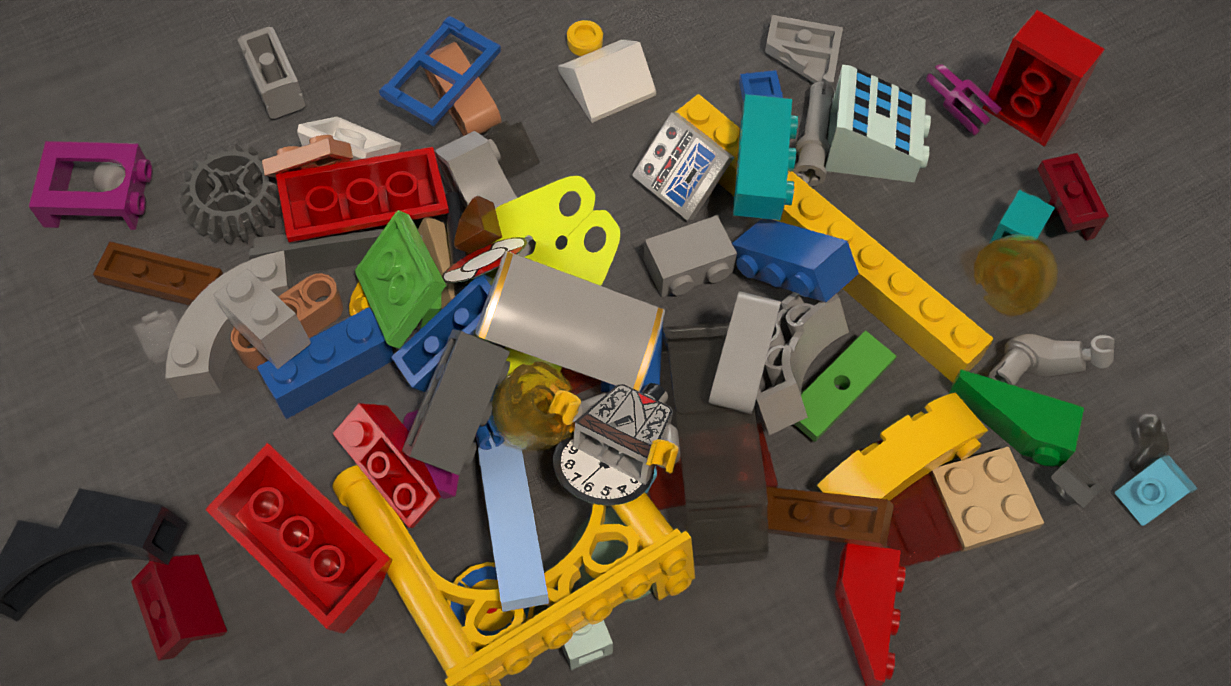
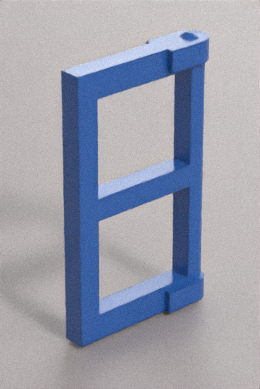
M448 16L425 44L379 90V93L388 102L405 109L434 127L501 52V46L466 27L461 21ZM449 34L483 52L463 75L429 56ZM419 66L453 84L432 109L399 90Z

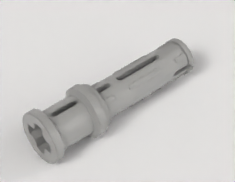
M816 82L810 87L804 136L799 139L796 147L799 158L793 172L809 186L822 184L827 174L824 161L828 157L830 145L826 139L834 89L827 83L825 95H823L824 82Z

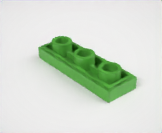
M865 330L801 394L808 418L795 423V425L816 442L894 363L897 356ZM835 385H840L845 390H839Z

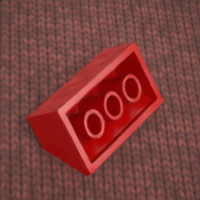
M433 147L276 174L288 242L387 225L398 210L409 214L412 220L449 213Z
M269 443L253 457L205 509L326 629L344 634L375 600L393 560Z

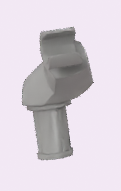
M1022 334L1012 338L1005 344V356L989 373V378L1015 385L1024 372L1046 377L1086 371V361H1091L1098 368H1107L1114 360V338L1108 335L1096 336L1091 341L1090 349H1084L1081 341H1054L1039 335Z

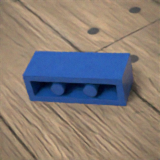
M762 218L732 243L737 253V267L746 277L769 283L774 287H780L825 303L859 274L847 240L772 219Z
M485 274L474 278L392 356V359L412 388L423 392L427 391L452 329L477 337L475 329L494 279ZM477 337V338L482 339V340H484V341H486V342H489V343H491V344H493V345L495 344V343L492 342V341H489V340H486V339Z
M368 307L310 338L311 344L279 369L270 361L257 366V369L285 419H288L394 361L392 359L394 353L392 347L387 344L375 315Z

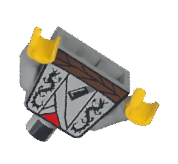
M649 383L642 392H639L625 384L616 385L607 394L602 393L582 401L568 391H556L548 412L562 415V421L566 425H571L572 422H575L573 447L645 485L649 481L656 464L661 468H666V472L672 473L674 464L680 459L678 430L671 424L673 410L665 404L668 394L660 385Z

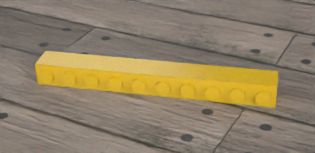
M697 94L676 112L734 156V159L718 183L735 196L740 128L700 94ZM788 172L787 181H794L792 205H784L781 220L775 221L847 240L859 274L842 289L952 383L961 369L970 371L982 359L994 338L794 172Z

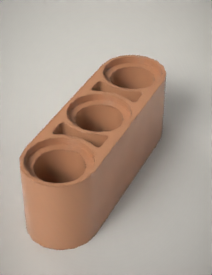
M456 42L436 49L429 55L461 75L471 66ZM423 68L431 85L441 99L453 84ZM479 77L448 110L463 136L473 131L482 134L502 125L499 110Z
M323 273L313 274L278 296L296 313L308 338H311L336 321L343 311V302L334 279ZM322 296H329L324 301L315 302L318 298ZM235 327L233 328L231 342L239 358L247 368L258 370L257 366L269 360L255 347L247 348L251 343Z

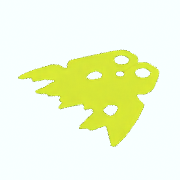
M570 176L557 180L504 203L495 209L502 233V238L497 241L513 237L525 238L530 235L536 242L534 252L525 256V258L600 286L608 273L620 241V228L608 211L593 210L596 195L587 181L581 176ZM575 191L581 198L580 208L574 215L564 216L559 209L560 200L567 192ZM598 226L604 229L606 242L601 250L592 253L585 248L584 238L588 230ZM566 236L568 240L566 247L562 250L557 249L556 240L558 237ZM498 268L485 273V275L494 279ZM505 347V350L510 351L506 360L510 362V368L504 382L519 373L521 374L522 421H527L546 396L562 366Z

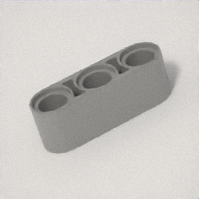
M739 291L709 398L710 404L752 414L781 301Z

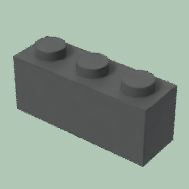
M452 329L402 451L412 458L459 475L462 467H467L474 457L476 443L473 440L479 425L484 426L490 418L493 409V402L490 399L496 385L500 386L508 374L510 362L506 360L510 351L463 331Z

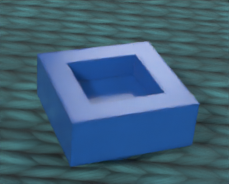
M776 70L740 74L739 86L743 103L745 94L783 98Z

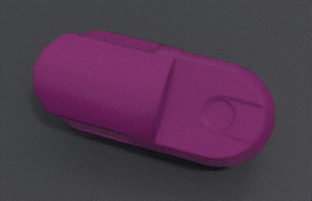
M938 64L934 68L955 88L950 92L930 73H928L926 81L945 98L943 107L970 133L976 136L980 130L958 108L963 105L985 126L991 119L969 99L971 95L974 94L996 115L1002 108L971 80L967 79L962 82L946 66Z

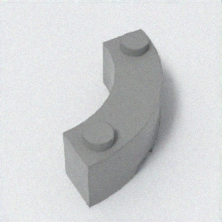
M473 131L434 150L452 192L459 194L460 201L465 208H467L472 198L477 195L494 202L495 209L517 198L498 163L501 160V156L492 139L487 140L476 131ZM530 235L525 237L527 245L518 254L519 256L525 257L534 252L536 242Z
M284 251L266 254L234 267L207 286L188 307L173 334L166 361L165 379L179 399L221 393L224 367L233 350L231 346V332L234 326L229 322L213 294L248 269L277 297L295 286L294 274Z
M795 292L781 302L783 309L777 315L756 396V403L769 435L808 418L801 397V388L806 371L812 361L825 347L839 337L849 333L840 297L837 293L826 303L810 297H804Z

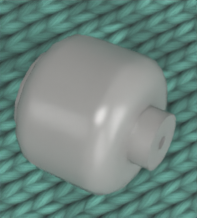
M102 162L94 172V186L100 192L111 191L117 188L125 178V168L117 163Z

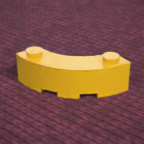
M956 392L929 402L924 407L929 413L920 412L912 418L907 415L888 427L880 434V438L884 442L881 444L873 443L861 452L857 450L828 474L817 486L823 493L888 499L890 501L914 482L944 463L958 457L962 461L970 457L982 446L978 440L989 430Z

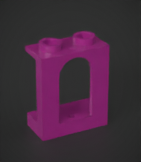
M45 141L29 208L44 228H59L62 215L122 216L130 230H136L139 215H143L145 211L144 190L146 182H150L152 178V164L149 159H146L139 144ZM73 161L112 162L120 164L125 168L123 182L111 191H68L74 166Z

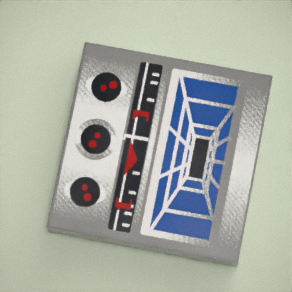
M671 112L632 176L689 221L694 220L734 159V156L679 113Z

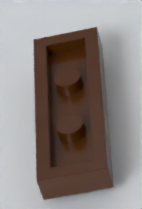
M109 241L93 273V276L99 283L186 305H191L207 286L223 275L220 268Z
M767 487L757 528L764 533L886 548L894 505L888 499Z

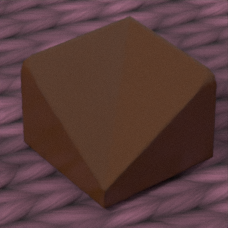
M478 195L472 198L461 215L454 239L455 248L466 253H471L502 238L494 202Z

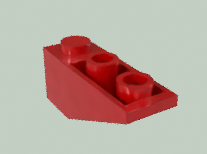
M358 403L333 432L334 437L408 528H414L441 498L425 462L412 458L402 451L409 431L387 405Z
M846 543L840 553L835 597L865 685L882 686L885 679L891 680L894 672L895 653L889 652L890 636H896L900 624L901 611L894 608L896 592H902L906 568L899 566L900 550Z

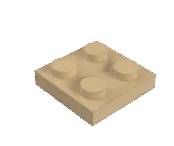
M1009 446L967 458L963 461L960 460L937 467L928 474L961 552L1039 529L1044 524Z

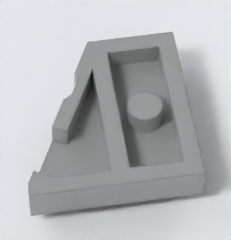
M772 15L765 52L814 83L824 82L823 89H825L827 83L833 86L843 27Z

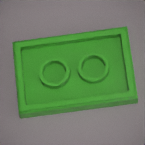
M399 210L393 215L355 269V273L387 344L399 349L447 286L410 215Z

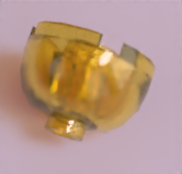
M1018 233L1000 237L979 251L974 262V278L976 284L982 283L983 289L989 294L983 296L989 305L1001 313L1018 316L1025 312L1033 311L1052 295L1058 281V264L1055 255L1045 243L1036 237Z
M534 362L531 365L522 364L509 372L506 378L494 390L492 398V418L499 434L509 444L527 451H543L571 437L575 430V422H572L571 425H566L562 421V415L548 412L556 391L564 390L569 392L573 390L568 380L557 369L543 362Z

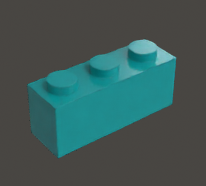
M745 94L740 125L733 215L781 220L784 205H792L794 181H787L788 172L794 171L796 148H790L789 144L790 139H796L798 116L791 115L792 99Z

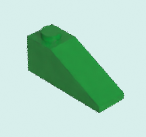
M963 369L959 371L950 387L949 394L956 392L976 417L1017 452L1033 458L1040 465L1059 467L1066 463L1075 453L1084 407Z

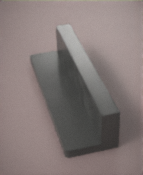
M386 225L288 242L286 233L253 238L254 248L249 249V258L251 260L266 254L284 251L293 274L359 265Z

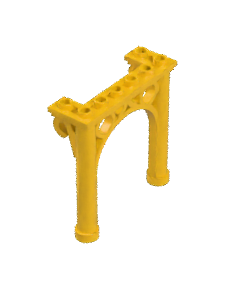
M559 373L546 396L536 408V411L560 442L566 435L575 430V422H572L571 425H566L562 421V415L548 412L556 391H568L562 384V376ZM520 376L519 381H518V386H519L520 390H521V376ZM358 465L349 467L341 472L332 485V489L341 505L349 508L360 529L393 559L387 574L448 677L445 679L447 686H501L499 681L501 678L508 674L514 675L522 672L531 664L533 658L548 649H557L563 646L572 638L573 633L589 623L597 624L610 615L613 608L627 599L635 600L643 596L650 589L651 585H653L655 597L660 601L669 594L671 596L680 594L695 579L691 536L687 531L681 533L678 528L674 530L645 492L637 499L628 503L611 505L626 526L604 524L606 505L593 504L590 521L580 541L563 560L544 573L549 604L544 605L550 607L526 621L523 608L511 610L514 613L512 624L506 629L501 630L498 634L485 636L478 632V625L489 608L502 609L499 589L481 590L465 588L439 576L423 557L400 517ZM619 540L628 546L626 554L611 564L601 565L591 559L598 542ZM584 564L585 571L594 580L572 593L575 582L581 578L579 568ZM446 599L471 607L466 615L465 626L462 627Z

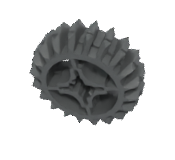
M236 143L232 151H227L220 145L218 154L212 155L205 152V161L193 160L194 171L184 172L185 183L179 185L182 196L179 199L181 201L180 206L184 213H186L185 217L188 223L192 224L198 233L202 236L209 234L210 238L216 243L224 237L226 242L232 245L236 237L241 236L242 240L248 243L249 234L255 232L262 237L263 226L275 227L276 221L274 216H283L277 179L265 176L262 160L270 158L265 151L258 154L257 150L251 145L243 152L242 148ZM262 184L260 193L256 198H254L255 194L258 192L257 188Z

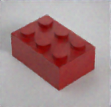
M1037 10L1013 37L988 96L1002 108L1001 111L996 115L985 105H983L982 109L1045 147L1069 117L1105 49Z

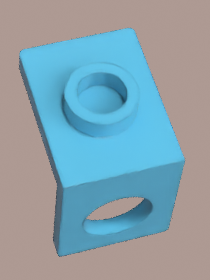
M1168 455L1160 457L1115 491V494L1138 522L1144 526L1184 496L1198 488Z

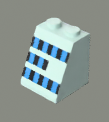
M842 65L830 108L827 138L830 150L825 161L826 171L915 182L919 169L926 168L929 158V146L923 145L924 138L928 136L931 116L925 115L926 99L849 65Z

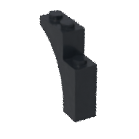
M79 488L59 528L18 520L0 554V616L18 622L26 611L54 586L82 570L99 564L130 559L153 561L168 565L187 523L162 505Z

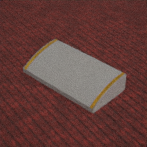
M505 250L475 333L477 337L613 385L625 384L640 392L654 354L665 309Z

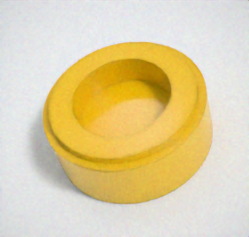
M588 20L572 24L567 31L569 50L575 55L583 56L602 48L603 32L600 26Z

